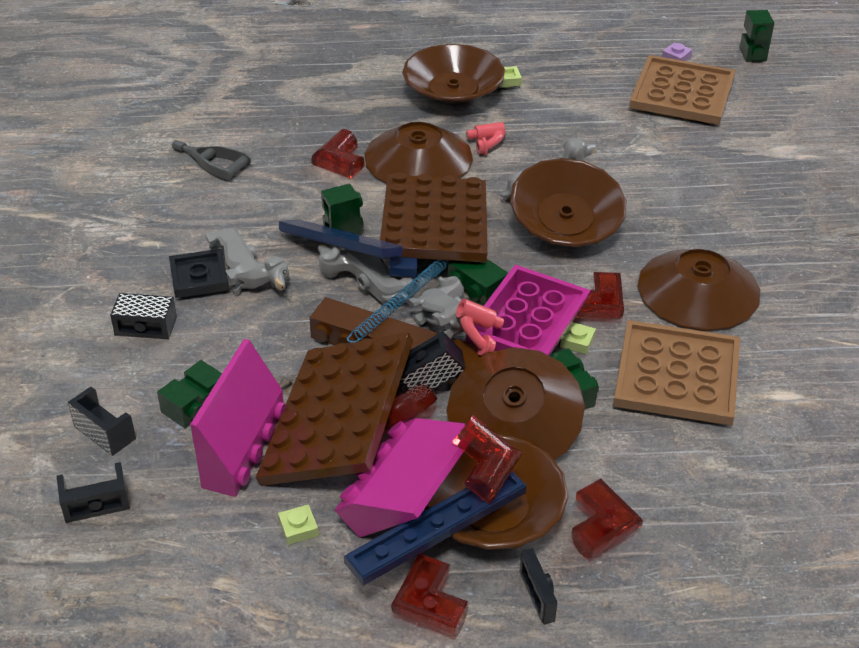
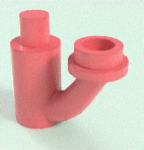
M503 122L475 125L474 129L466 130L467 140L476 139L477 152L483 155H487L489 149L498 145L505 138L506 134Z
M462 299L457 307L456 317L460 318L464 332L478 347V355L483 356L488 352H493L496 341L489 335L482 337L474 324L485 329H490L491 327L501 329L504 319L496 316L495 310L470 300Z

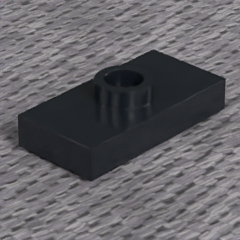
M533 548L523 550L520 558V575L541 622L544 625L553 623L556 618L557 600L554 595L552 578L549 573H544Z

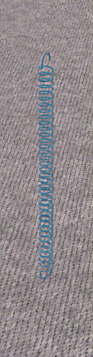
M436 260L387 301L386 304L362 322L361 325L356 327L347 337V340L349 341L348 338L353 332L358 338L357 341L359 339L362 340L379 323H382L385 318L394 313L400 305H403L406 300L415 295L418 290L423 288L426 283H429L440 271H443L448 266V261L439 268V272L436 270V275L434 274L432 277L431 271H434L435 268L437 269L436 263H438V266L440 264L438 261H442ZM419 277H421V279H422V281H423L422 284H421L422 287H421L420 284H419L420 281H421V280L419 279ZM413 282H415L416 285H417V284L419 285V286H418L419 289H418L417 287H416V288L414 287V289H413V291H412V289H411L412 287H410V285L413 286V285H414ZM404 290H407V292L409 291L411 293V296L409 297L408 294L406 295V292ZM399 294L401 295L402 298H403V297L405 298V299H404V300H405L404 302H403L402 299H401V300L399 299V298H400V297H399ZM393 300H395L396 303H397V302L399 303V304H398V305H399L398 307H397L396 304H395V305L393 304V303H394ZM387 305H389L390 308H391V307L393 308V309H392L393 312H391L390 309H389V310L387 309V308H388ZM384 307H386L387 311L390 312V314H386L387 317H385L384 314L381 313V310H383L384 313L386 312L384 310ZM378 312H379V313L381 314V316L384 318L383 320L381 319V317H380V318L378 317V316H379V315L377 314ZM374 315H377L378 319L381 320V322H379V321L374 317ZM371 318H374V320H375L378 324L376 325L375 322L371 320ZM368 320H370L371 323H372L373 325H375L374 328L372 327V325H371L370 323H368ZM365 323H368L369 327L372 329L369 330V328L365 326ZM362 326H365V328L368 330V333H366ZM359 328L362 329V331L365 333L364 336H363V334L359 331ZM356 331H358L362 338H359L356 335Z

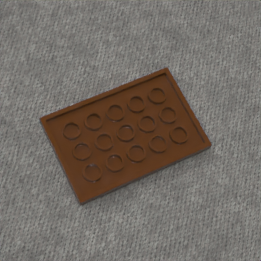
M401 172L388 174L380 240L403 246L400 257L487 262L486 180H481L477 177L461 179L449 175L443 177H431L428 174L413 176Z
M409 332L390 334L384 337L364 339L351 343H340L334 346L314 348L307 351L286 402L287 408L278 421L255 477L261 486L371 471L413 343Z

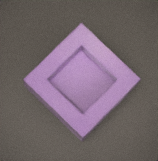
M674 42L663 50L662 57L687 61L692 57L693 50L681 43Z

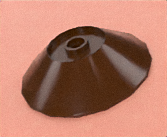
M444 44L431 46L414 53L405 61L402 74L407 85L419 94L446 105H460L492 93L503 83L505 68L499 58L487 50L471 45Z
M421 121L410 122L385 131L370 142L364 153L367 169L376 179L386 184L388 174L397 172L413 176L428 174L431 177L449 175L461 178L468 172L473 161L470 146L459 135L434 124Z
M558 158L540 161L523 170L512 185L510 204L516 219L532 235L551 244L580 247L598 244L615 234L626 218L627 200L619 183L605 170L585 161Z
M673 250L654 257L640 271L637 285L644 304L659 318L682 328L700 331L730 329L749 320L760 303L761 290L753 274L736 260L711 250Z
M512 347L488 352L466 366L465 370H463L451 387L446 412L449 422L476 425L479 430L475 435L502 434L527 440L548 453L555 461L567 453L581 432L585 404L578 381L563 363L538 350ZM518 397L520 400L518 402H511L510 398Z
M502 434L475 435L424 509L431 508L507 465L527 485L526 493L451 536L460 543L487 550L518 548L544 537L562 519L569 496L564 473L552 457L527 440Z

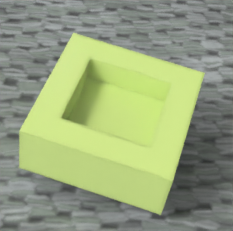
M517 66L504 67V80L499 87L512 88L513 86H521L522 77Z
M572 322L561 338L560 347L570 348L572 351L587 354L595 338L596 328Z
M309 504L278 513L279 523L287 545L319 536L318 527Z

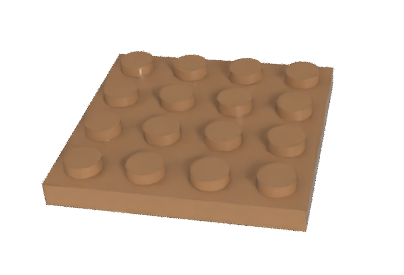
M649 55L630 99L629 108L641 112L649 111L663 116L670 115L681 117L684 120H697L706 124L720 125L736 70Z
M627 320L613 406L733 426L740 337Z

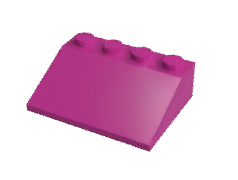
M515 264L484 305L495 310L496 316L504 319L501 329L495 327L485 329L475 324L474 326L482 337L489 335L496 341L494 351L516 347L538 350L550 356L589 297L591 290ZM466 334V342L474 344Z
M243 339L190 424L201 488L233 497L237 496L242 486L247 485L251 469L255 463L258 464L260 462L263 448L267 441H271L275 427L287 408L286 403L283 401V391L251 341Z
M415 418L406 423L402 421L396 423L389 430L388 434L390 437L387 441L379 445L371 471L356 474L358 479L340 495L342 500L334 511L359 538L417 519L479 429L473 424Z

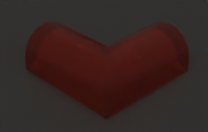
M347 129L338 131L311 158L313 165L350 179L365 167L364 158L352 153L358 148L357 138Z
M594 272V290H591L589 297L575 318H622L624 303L621 273Z
M418 384L395 397L384 431L400 421L403 422L420 414L434 404L437 400L434 391L427 385Z
M472 415L452 442L478 461L463 484L490 504L522 457V452Z
M601 478L576 492V501L592 516L572 528L573 543L579 553L585 558L594 557L641 528L643 519Z
M419 554L393 600L391 610L397 615L458 636L467 616L468 601L440 591L450 571V564Z

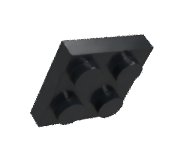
M222 248L169 256L175 298L229 290Z

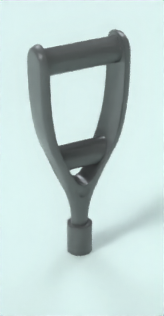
M174 140L172 143L173 149L189 153L205 171L225 180H231L235 173L251 163V158L248 154L221 146L191 147L178 140ZM212 157H217L235 162L224 168L208 160Z

